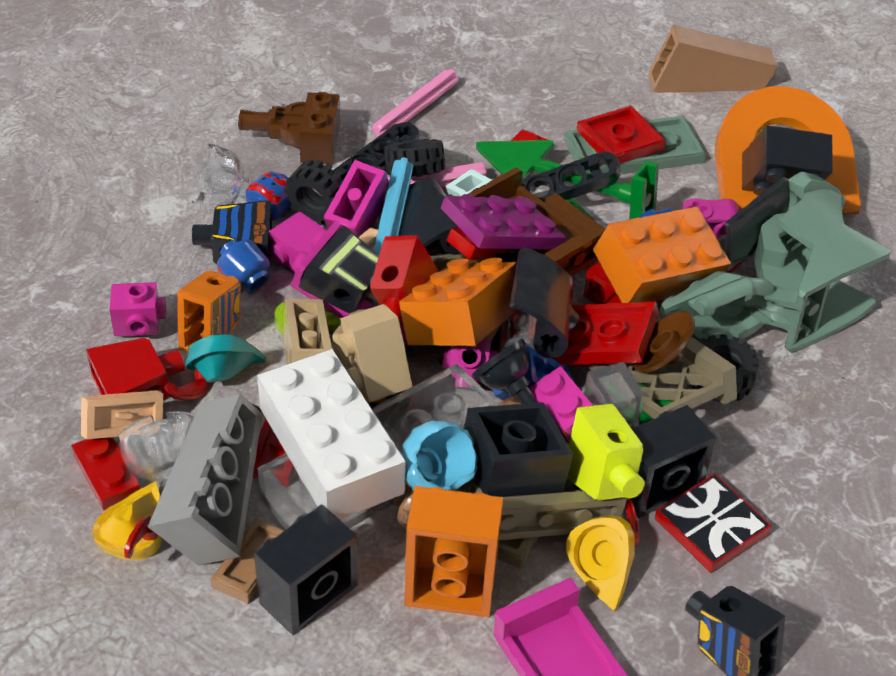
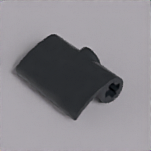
M784 177L779 179L726 221L727 234L717 239L731 262V265L725 272L730 271L739 262L751 260L757 249L762 224L775 214L786 213L789 210L790 187L788 179Z
M425 178L409 185L398 236L418 235L424 247L438 239L444 251L449 254H459L461 252L446 241L451 228L459 227L441 209L443 200L447 195L436 180Z
M523 247L518 252L510 307L523 311L537 319L533 338L534 349L543 357L556 358L567 350L569 331L572 330L579 320V314L572 308L574 281L557 263L532 249Z

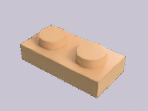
M159 391L81 397V436L85 439L163 432V393Z

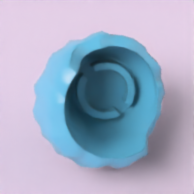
M430 421L412 429L410 436L402 445L401 455L405 460V479L413 491L415 486L439 487L454 491L474 477L478 468L476 465L478 457L473 448V438L468 430L461 429L458 423L446 421Z

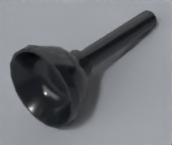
M523 338L492 357L472 374L476 381L480 379L492 390L501 391L506 389L510 396L515 395L521 404L538 403L537 398L528 387L530 382L525 376L529 370L530 362L524 348L527 344Z

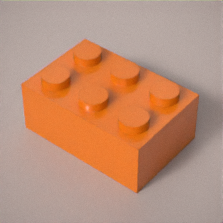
M698 206L610 223L593 249L622 303L653 302L667 299L671 296L675 297L688 289L693 282L701 281L716 271L725 272L731 265Z
M490 258L480 263H469L468 259H456L448 262L447 267L442 271L430 275V279L427 282L414 287L412 293L399 301L407 345L476 346L518 310L510 307L517 262L503 263L501 258Z
M415 486L406 532L404 606L490 617L503 497L489 496L484 493L451 491L439 487Z

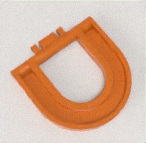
M771 86L755 90L742 97L733 105L723 119L715 140L719 200L732 199L737 203L739 210H741L758 197L753 191L742 190V153L753 142L756 133L767 125L782 124L797 130L832 135L833 173L825 181L839 188L841 194L846 197L842 214H859L861 203L852 140L846 125L831 106L807 91L787 86Z

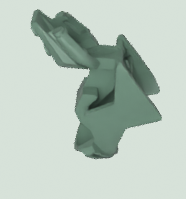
M800 172L788 179L790 187L789 210L786 213L775 214L761 226L754 259L757 278L716 271L701 281L693 282L688 289L675 297L667 298L662 303L659 313L664 318L680 311L690 313L695 319V329L692 337L697 341L703 338L708 340V336L711 335L720 338L721 334L727 335V339H732L734 336L740 338L739 341H741L743 338L757 332L764 324L783 328L788 331L785 348L789 352L794 353L850 326L874 308L876 300L873 297L839 280L889 258L891 250L844 224L842 210L846 197L841 194L839 188L817 175Z

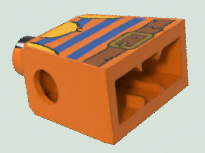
M205 271L177 292L178 349L188 352L189 347L202 338L219 334L230 335L240 320V295L245 288L243 282L234 276H226L214 271Z

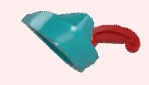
M225 334L211 335L194 342L188 349L185 366L188 370L195 371V381L176 388L174 383L169 382L164 388L166 393L175 400H194L202 397L209 390L210 382L231 379L252 363L266 362V357L260 350L242 338Z

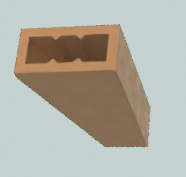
M672 25L648 75L653 91L657 93L750 91L766 87L769 80L776 74L777 63L770 48Z

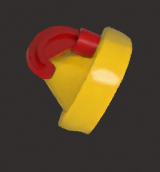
M156 481L110 506L96 519L92 533L94 541L98 544L99 548L117 558L128 560H145L158 551L163 538L148 528L160 499Z
M627 498L625 504L627 521L620 516L595 517L572 530L566 541V552L574 570L596 596L616 612L626 588L634 559L635 547L638 546L640 541L637 514L631 498Z

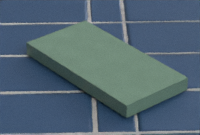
M684 116L660 118L646 121L666 140L665 149L619 165L621 174L637 172L646 160L659 164V169L701 164L705 162L706 153ZM577 129L565 131L564 141L574 161L597 153L577 132ZM607 165L601 166L603 173L609 171Z

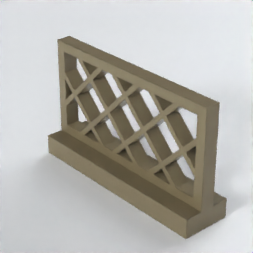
M658 315L656 323L664 317ZM692 336L685 346V353L677 362L666 364L652 372L641 373L635 371L632 363L584 364L653 419L665 411H673L685 405L692 409L713 398L718 399L724 405L737 399L736 366ZM609 366H629L628 370H611ZM674 368L678 372H662V369ZM631 383H651V387H634ZM658 384H679L678 389L658 388ZM686 385H698L701 389H685ZM654 400H675L663 407L654 402Z
M475 476L462 487L454 490L466 493H482ZM565 484L564 491L560 493L503 497L499 540L567 535L577 526L595 517L608 515L622 517L627 498L595 500L584 491H580V488L575 484L572 487Z

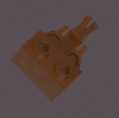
M308 92L306 102H296L285 107L272 106V109H269L268 112L240 110L238 128L241 131L268 132L270 139H280L290 146L300 148V163H306L308 160L313 159L314 163L316 160H321L323 164L329 163L333 165L340 130V94Z

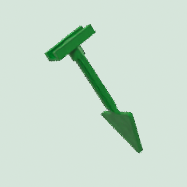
M553 140L485 141L476 143V150L501 175L517 167L523 171L522 179H525L533 171L542 173L562 166L561 164L543 160L554 148ZM646 160L631 178V184L616 182L596 191L616 197L619 202L630 205L629 220L638 218L648 210L655 209L656 211L659 164ZM586 173L588 179H591V174ZM572 174L567 176L564 181L577 185L582 177L578 174Z

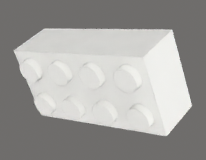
M333 349L257 375L260 409L317 507L322 504L338 519H342L405 494V460Z

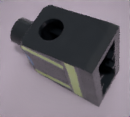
M343 226L309 263L299 288L347 313L355 312L365 299L373 305L379 306L380 304L370 288L379 255L350 229Z

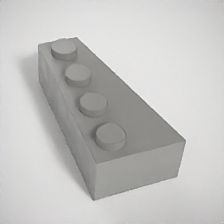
M241 393L200 403L148 525V528L197 565L237 558L241 554L262 413Z

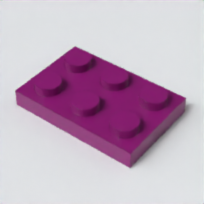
M463 194L462 196H445L441 205V209L478 248L522 249L526 247L529 249H554L566 240V237L556 228L555 222L545 217L535 208L536 204L526 197L518 196L516 199L491 195L488 198Z

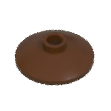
M685 311L675 312L657 322L642 363H632V366L638 372L648 373L666 364L677 362L685 353V346L695 329V319L691 314Z

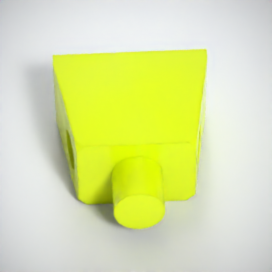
M613 404L577 407L569 442L573 457L567 479L595 500L601 501L623 497L634 498L638 496L644 488V480L638 474L643 454L641 441Z

